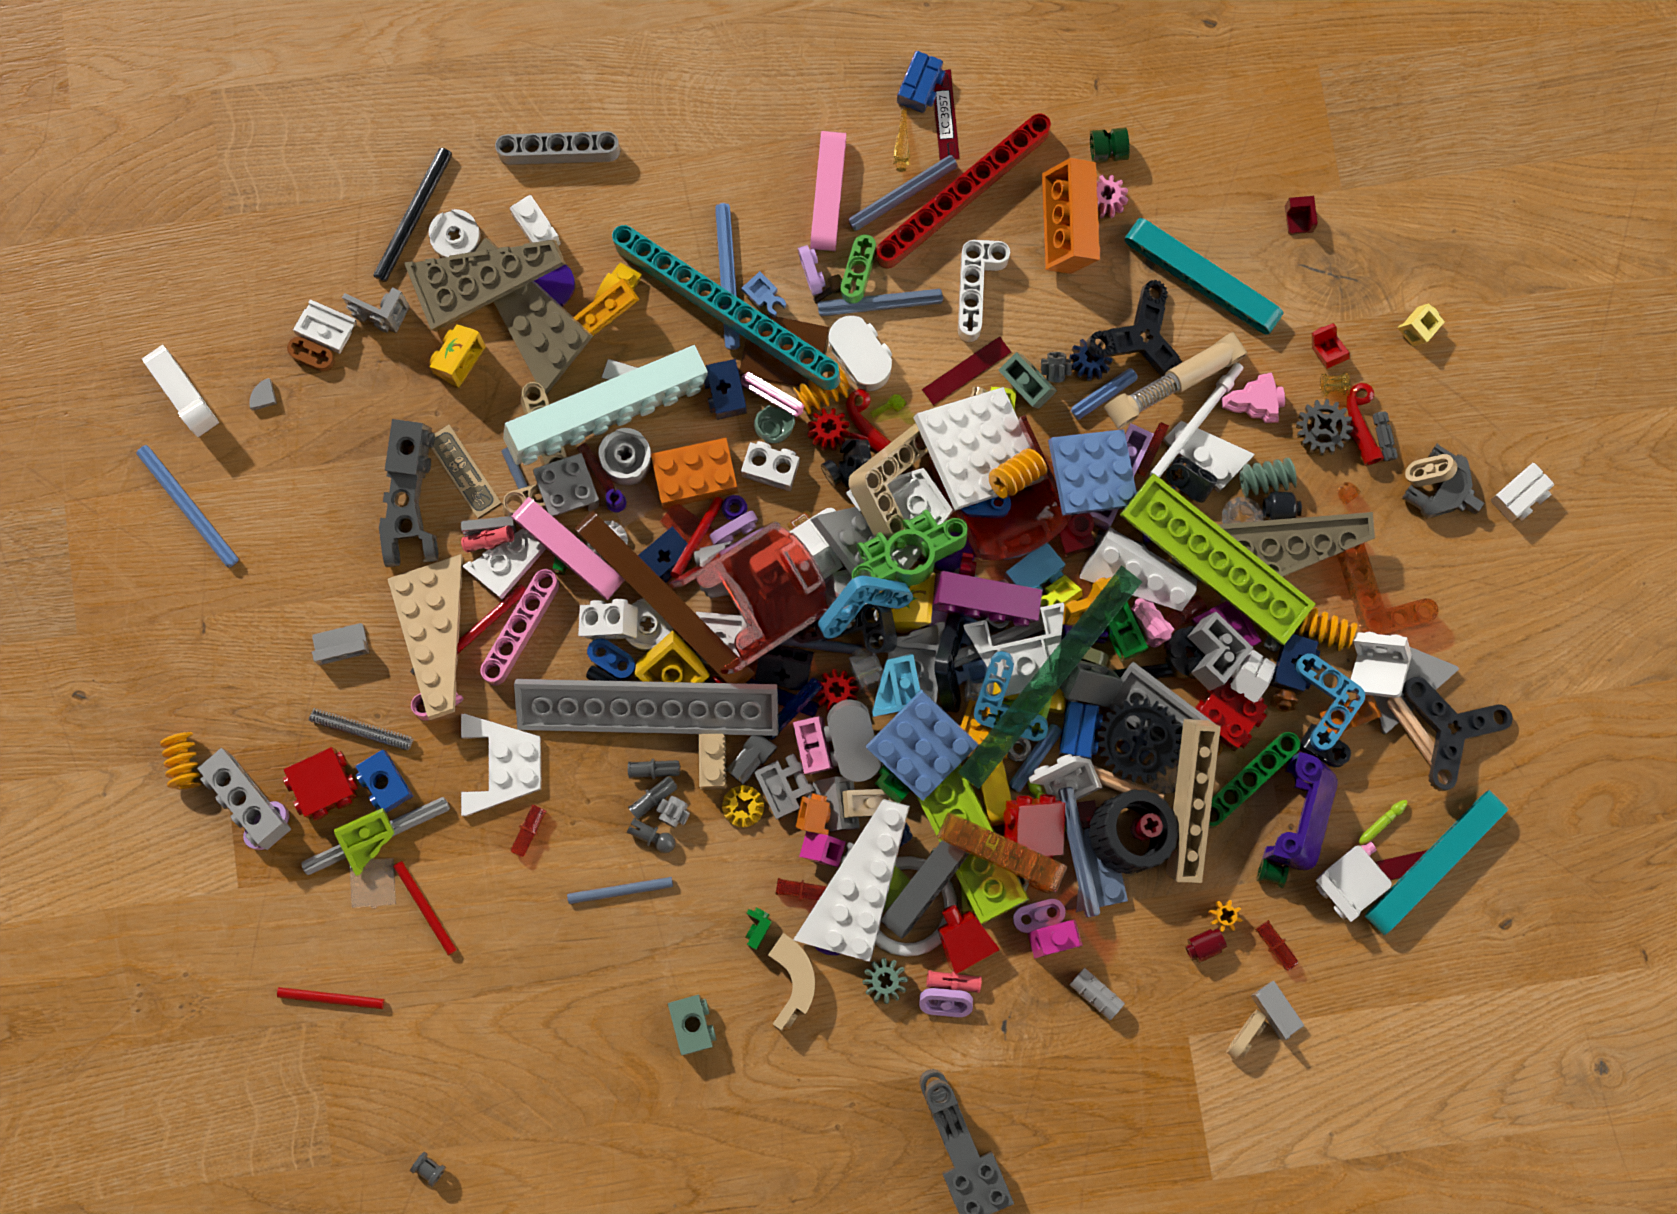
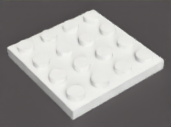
M1004 387L917 413L913 417L955 510L998 497L989 484L988 476L990 471L1005 463L1022 450L1031 449ZM1040 476L1038 480L1032 481L1029 486L1042 482L1045 477Z

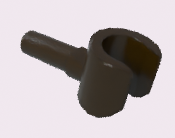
M839 274L828 279L830 287L813 298L816 304L832 293L841 292L842 278Z

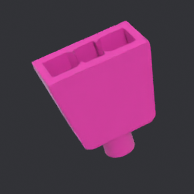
M1076 920L1047 926L1027 933L1034 959L1083 946Z

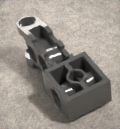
M392 419L385 464L386 477H391L390 491L384 492L383 502L387 503L386 518H380L379 523L382 557L386 568L400 566L398 542L400 539L419 537L423 543L424 562L438 561L439 558L437 536L424 531L419 506L422 478H425L426 473H429L431 468V458H428L429 447L433 448L435 433L432 432V428L424 423ZM414 444V451L409 455L408 449ZM406 493L409 496V503L407 506L401 507L399 506L398 499L402 494ZM406 519H410L413 524L411 531L408 533H404L401 528L403 521Z
M936 1069L925 1071L920 1077L919 1084L953 1165V1168L942 1172V1175L958 1214H992L1013 1205L1014 1202L993 1153L990 1151L979 1156L954 1092L945 1076ZM931 1077L939 1078L938 1080H933L932 1082H930L926 1087L928 1079H930Z

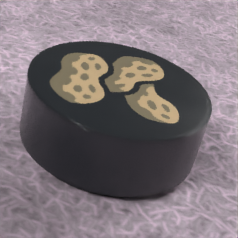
M827 460L821 464L823 474L832 486L842 482V474L832 460Z

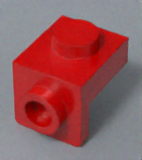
M1334 323L1320 327L1312 332V349L1326 369L1350 359L1349 351L1337 336V327Z

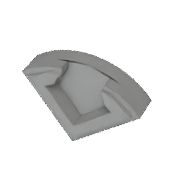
M270 378L261 381L253 389L250 396V409L252 411L277 404Z

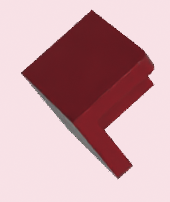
M1314 196L1291 197L1285 204L1288 234L1313 233L1318 225Z
M1068 526L1060 528L1058 531L1064 549L1062 552L1064 558L1093 550L1095 546L1092 532L1086 536H1076L1070 531Z

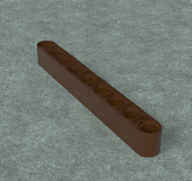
M593 510L574 528L727 683L746 684L755 675Z

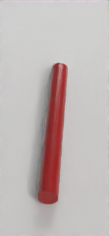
M720 497L713 499L670 574L673 578L679 579L722 506L723 500Z
M522 584L459 639L457 655L523 596L526 589Z
M403 861L393 866L447 955L449 956L456 952V947Z
M278 987L277 998L383 1009L385 999L283 987Z

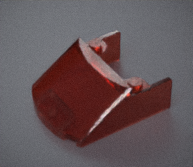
M1026 415L1021 416L1018 423L1030 449L1035 450L1044 459L1047 473L1043 476L1044 480L1042 482L1025 487L1021 491H1017L1013 496L1008 495L1011 499V508L1009 513L1003 518L968 517L962 513L961 509L955 510L931 456L929 458V466L940 491L954 511L951 514L952 519L959 518L967 525L966 543L976 560L1003 561L1032 553L1059 535L1072 518L1071 515H1062L1055 478ZM995 500L993 502L994 505L997 507L1003 505V502L1001 500Z
M776 521L711 555L707 560L669 583L671 588L684 586L695 579L699 586L711 588L722 582L748 627L741 630L736 635L734 641L735 648L740 657L721 668L722 674H732L740 671L822 617L829 608V606H826L825 591L827 589L824 578L813 555L794 533H790Z

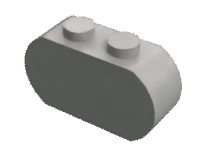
M856 700L841 701L829 711L827 716L828 726L824 727L827 742L832 741L834 751H830L833 767L839 766L840 774L848 780L856 782L865 781L872 778L881 766V761L866 747L875 737L868 708Z

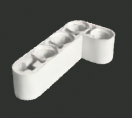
M969 240L963 246L960 265L958 335L963 341L973 342L980 336L983 313L984 270L998 271L1007 266L1010 248L1004 242ZM976 251L979 257L972 259L966 253ZM1000 252L1004 255V258L996 260L992 257V254ZM974 275L978 278V281L969 283L965 277ZM967 299H973L977 302V306L971 308L966 306L964 302ZM972 317H973V319H972V328H973V331H968V328H967L968 318H972Z
M163 344L142 358L144 364L179 411V416L197 437H200L219 423L201 395Z

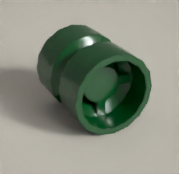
M1127 128L1111 129L1110 133H1107L1105 129L1090 131L1092 162H1108L1109 158H1112L1113 161L1129 160L1130 145Z

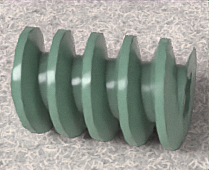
M1288 457L1283 459V463L1279 459H1275L1273 464L1270 461H1265L1263 466H1261L1257 462L1253 464L1252 468L1249 464H1245L1243 469L1240 470V483L1244 497H1248L1249 489H1252L1254 495L1257 496L1261 487L1264 493L1268 494L1269 486H1272L1274 491L1278 492L1279 484H1282L1285 491H1288L1289 483L1292 482L1295 488L1297 485L1295 466Z

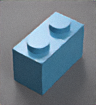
M1045 541L1006 571L1004 578L1009 584L1042 589L1043 591L1042 586L1050 581L1053 584L1064 575L1062 570L1065 567V563L1048 542Z

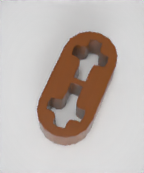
M294 337L287 345V351L295 361L318 371H329L335 364V357L330 349L304 337ZM303 344L305 350L309 351L308 354L299 352L297 355L294 348L295 346L300 347ZM316 354L320 357H323L324 354H326L328 361H323L320 365V362L317 358L314 357V355Z

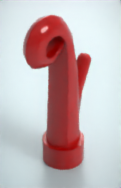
M1358 383L1349 390L1347 395V410L1349 417H1352L1351 425L1353 427L1352 433L1349 434L1361 451L1360 455L1364 465L1369 466L1382 461L1384 456L1381 448L1377 447L1358 405L1368 404L1373 400L1374 390L1367 383ZM1360 391L1367 392L1365 398L1356 397Z
M856 389L849 394L846 408L849 417L862 434L852 432L850 437L868 440L870 447L879 453L891 441L860 413L868 408L871 397L867 391ZM863 397V403L855 406L856 399Z

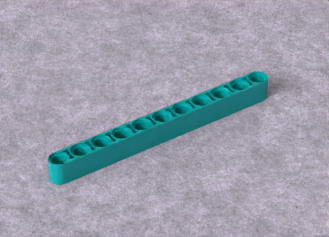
M620 225L614 229L612 239L616 251L621 256L822 389L833 390L839 385L840 372L838 364L834 360L630 226ZM625 238H629V239H630V240H629L628 242H626V243H620V241H621L622 239H625ZM642 252H650L647 256H640ZM662 265H670L668 269H659ZM683 278H690L686 283L680 282ZM704 291L711 292L707 296H700V294ZM725 304L731 305V307H730L729 309H726V310L720 309V307H721L722 305H725ZM743 318H751V321L748 323L740 322ZM765 331L772 332L770 336H761V333ZM784 345L793 346L790 350L781 349ZM806 358L813 359V362H811L810 364H803L802 360ZM825 372L834 373V375L830 378H825L822 376Z

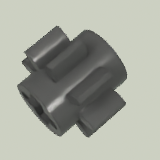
M1049 352L1047 359H1041V374L1046 375V379L1050 382H1063L1065 375H1071V359H1066L1067 355L1063 352Z

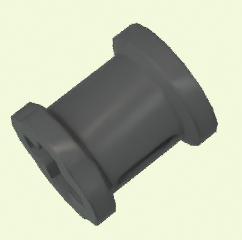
M423 1152L411 1167L410 1172L419 1174L428 1181L430 1187H433L444 1173L446 1167L444 1165L439 1166L427 1157L428 1154L426 1152Z

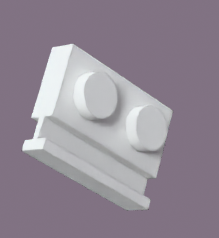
M310 300L307 309L303 311L293 329L294 334L340 354L352 334V329L357 325L356 319Z

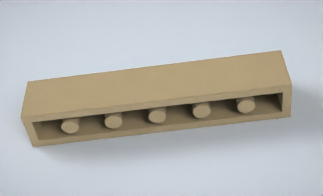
M1184 719L1173 808L1175 818L1178 821L1179 837L1175 850L1167 859L1166 874L1177 882L1202 883L1220 736V726L1209 720Z

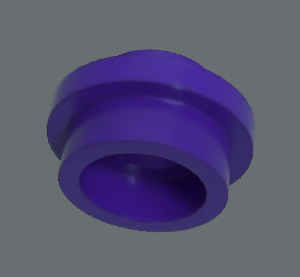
M738 495L727 497L722 503L723 515L732 521L747 513L746 501ZM734 504L740 507L739 511L735 513L730 511V507Z

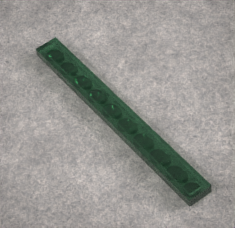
M1122 565L1118 568L957 772L977 789L983 785L1142 583L1140 579Z

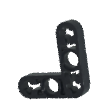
M949 615L934 664L942 708L945 712L958 713L961 704V693L954 665L964 633V618L957 615Z

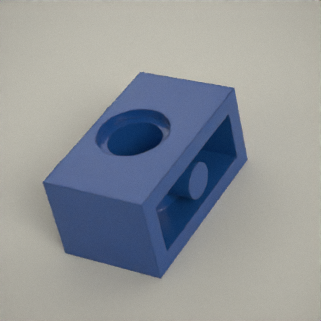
M383 749L356 765L359 771L356 777L363 788L368 786L372 793L369 799L376 810L384 808L385 812L388 813L413 797L390 756ZM382 776H387V787L378 789L376 785L377 780Z

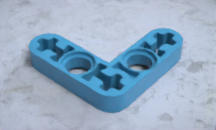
M858 576L847 584L821 617L818 626L824 637L834 638L845 630L865 603L890 608H902L912 601L913 595L905 583L869 576Z
M996 652L990 660L975 704V720L981 725L1032 741L1042 740L1048 732V723L1043 716L1002 703L1013 672L1014 660L1007 652ZM1001 659H1005L1007 666L1003 667L1001 677L996 675L998 671L997 663H1000ZM996 682L1001 686L1002 690L998 694H990L986 689L987 685ZM989 707L992 714L983 717L982 712L979 710ZM998 710H1001L999 722L995 721ZM1007 714H1014L1018 717L1019 721L1014 726H1008L1003 719ZM1023 718H1026L1027 725H1024V730L1020 728L1022 727ZM1035 723H1040L1041 729H1038L1036 733L1032 732L1031 726H1034Z
M1305 654L1297 660V673L1334 699L1310 736L1311 745L1316 750L1326 751L1336 743L1363 704L1365 692L1361 686L1318 656ZM1311 660L1313 662L1312 667L1315 670L1319 671L1322 667L1325 671L1316 680L1314 678L1317 675L1316 672L1313 670L1308 672L1303 670L1305 668V665L1302 663L1303 661L1308 662ZM1332 674L1336 677L1337 685L1335 688H1328L1324 685L1323 678L1325 675ZM1356 691L1355 697L1358 701H1352L1347 708L1342 706L1349 698L1346 692ZM1335 710H1339L1344 714L1345 720L1341 725L1334 724L1331 720V713ZM1328 727L1333 729L1326 738L1329 744L1324 743L1320 745L1318 743L1320 738L1317 734L1322 735Z

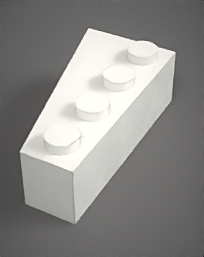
M1111 527L1107 529L1082 566L1080 574L1081 579L1093 583L1100 578L1105 577L1107 579L1117 575L1122 582L1118 591L1179 611L1185 608L1196 592L1197 579Z

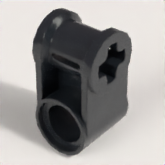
M1187 457L1176 458L1166 472V478L1170 484L1199 503L1205 502L1218 483V479L1214 474L1203 469ZM1178 469H1181L1183 471L1182 474H1179L1177 472Z
M1311 724L1300 741V749L1309 755L1317 757L1333 768H1339L1347 763L1351 757V750L1347 744L1339 739L1326 751H1318L1311 745L1310 736L1317 726L1316 724ZM1325 731L1322 735L1317 734L1320 738L1318 742L1320 745L1324 743L1329 744V741L1326 739L1329 734L1328 731ZM1339 749L1342 758L1335 760L1333 752Z

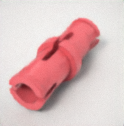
M509 525L495 530L485 529L481 533L462 537L461 545L466 553L482 548L487 550L493 549L495 545L514 541V531Z
M928 970L926 987L980 993L981 976L955 974L953 971L952 973H943Z

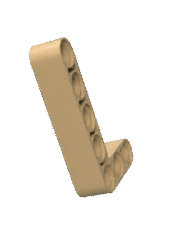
M529 382L522 389L521 404L525 415L549 405L545 390L539 383ZM536 393L540 398L536 401H531L526 395ZM562 446V449L555 454L547 455L545 453L540 455L541 465L544 466L567 458L564 447ZM538 484L507 493L502 507L504 515L506 517L512 516L516 511L508 507L507 504L509 502L518 501L522 504L528 497L533 500L532 497L535 494H541ZM543 502V503H537V504L540 505L545 511H547L544 502Z
M916 423L854 471L849 477V488L875 537L877 533L881 532L886 539H889L895 533L904 530L902 523L904 518L887 484L928 452Z

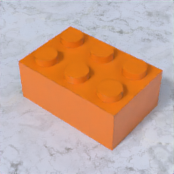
M727 438L651 454L663 509L738 493Z

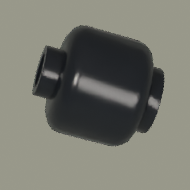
M1271 492L1267 498L1263 499V518L1279 520L1301 516V501H1297L1295 494L1292 492Z

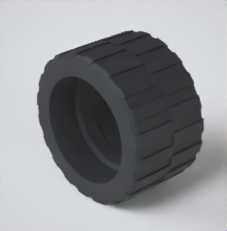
M1135 789L1104 801L1095 810L1094 816L1090 821L1089 838L1092 850L1095 851L1096 857L1107 868H1111L1118 873H1139L1159 866L1171 856L1177 845L1179 832L1175 813L1164 799L1148 790ZM1124 808L1132 809L1142 817L1146 814H1155L1162 821L1161 833L1151 838L1149 848L1143 856L1129 852L1118 838L1116 830L1117 818Z

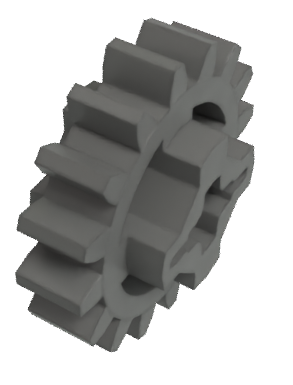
M1329 399L1325 400L1324 405L1315 400L1314 408L1307 404L1305 407L1306 413L1300 412L1298 418L1302 421L1296 423V428L1302 430L1297 433V438L1304 437L1302 446L1311 445V453L1315 449H1319V453L1322 456L1325 450H1328L1332 455L1334 454L1335 447L1340 450L1343 449L1344 444L1342 441L1349 442L1350 436L1346 433H1352L1353 427L1347 424L1351 422L1352 417L1344 416L1347 409L1339 410V402H1335L1331 406L1329 405ZM1309 419L1311 420L1310 423L1313 425V429H1311L1310 432H1308L1307 422ZM1339 422L1341 424L1340 435H1338V431L1336 430V425ZM1320 425H1322V426L1329 425V429H1328V430H1327V429L1321 430V429H1319V427H1320ZM1318 440H1324L1327 443L1319 442Z

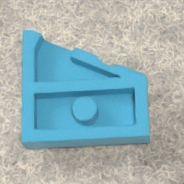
M913 654L886 659L872 710L873 717L901 711L920 691Z

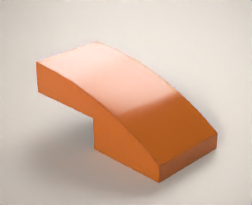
M1365 694L1363 704L1343 732L1382 717L1373 695ZM1356 698L1349 702H1346L1342 706L1347 708L1352 701H1358V699ZM1335 710L1331 713V720L1334 724L1341 725L1344 722L1345 717L1341 711ZM1326 711L1320 713L1321 718L1324 716ZM1329 727L1327 729L1329 733L1333 730Z

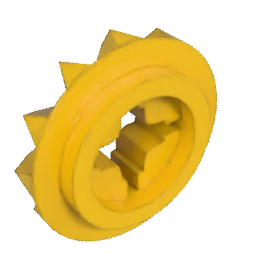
M740 785L731 788L724 796L722 809L725 818L731 824L737 827H749L757 823L762 817L764 801L756 789ZM736 797H739L744 802L753 799L748 805L749 816L743 810L733 813L739 806Z

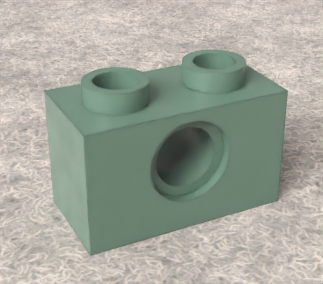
M1018 352L998 370L1032 407L1040 409L1057 392L1023 354Z
M698 994L668 1003L681 1056L713 1047L712 1041L717 1039L713 1025L708 1026L705 1015L710 1014L706 999L701 1000ZM693 1016L697 1017L701 1023L699 1030L696 1032H690L686 1028L687 1019Z

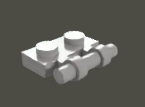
M795 754L785 758L789 767L784 770L781 769L779 762L776 761L754 771L776 820L799 810L800 807L796 799L802 796L811 798L813 791H815L812 784H808L803 773L802 762H798ZM792 775L799 787L794 791L791 790L786 779Z

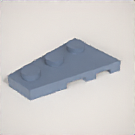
M1090 828L1084 829L1083 835L1099 907L1127 902L1122 873L1107 868L1096 857L1089 838ZM1079 886L1076 912L1084 911Z

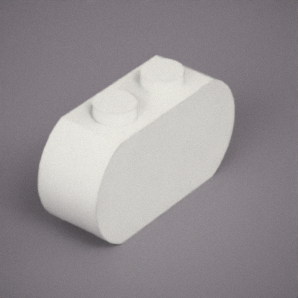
M845 316L838 319L829 331V349L858 389L865 391L877 390L884 386L890 377L892 359L890 357L892 353L885 343L881 345L877 340L878 334L870 323L866 324L862 318L857 316Z

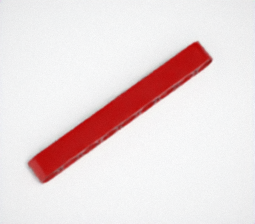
M1042 113L1031 116L883 239L877 247L876 258L878 264L886 269L896 266L1045 142L1051 127L1049 117ZM1040 125L1045 130L1037 132L1033 129V126ZM1023 141L1026 146L1020 148L1014 142ZM1003 156L1007 159V162L999 163L995 158ZM978 172H985L989 177L981 179L976 174ZM965 187L969 189L970 193L963 195L958 192V189ZM948 203L951 209L942 210L939 208V204ZM929 219L932 221V224L930 226H923L920 224V220ZM908 234L913 237V240L904 242L900 237ZM885 250H890L895 255L891 258H886L881 253Z

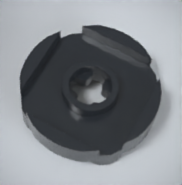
M848 439L841 446L840 453H844L843 461L838 463V468L842 474V483L845 487H849L850 475L872 458L870 443L866 439Z
M1195 626L1181 628L1173 632L1171 638L1165 642L1164 646L1167 657H1165L1167 666L1176 676L1184 679H1197L1191 672L1205 656L1188 638V635ZM1186 647L1193 651L1194 657L1188 658L1186 656Z

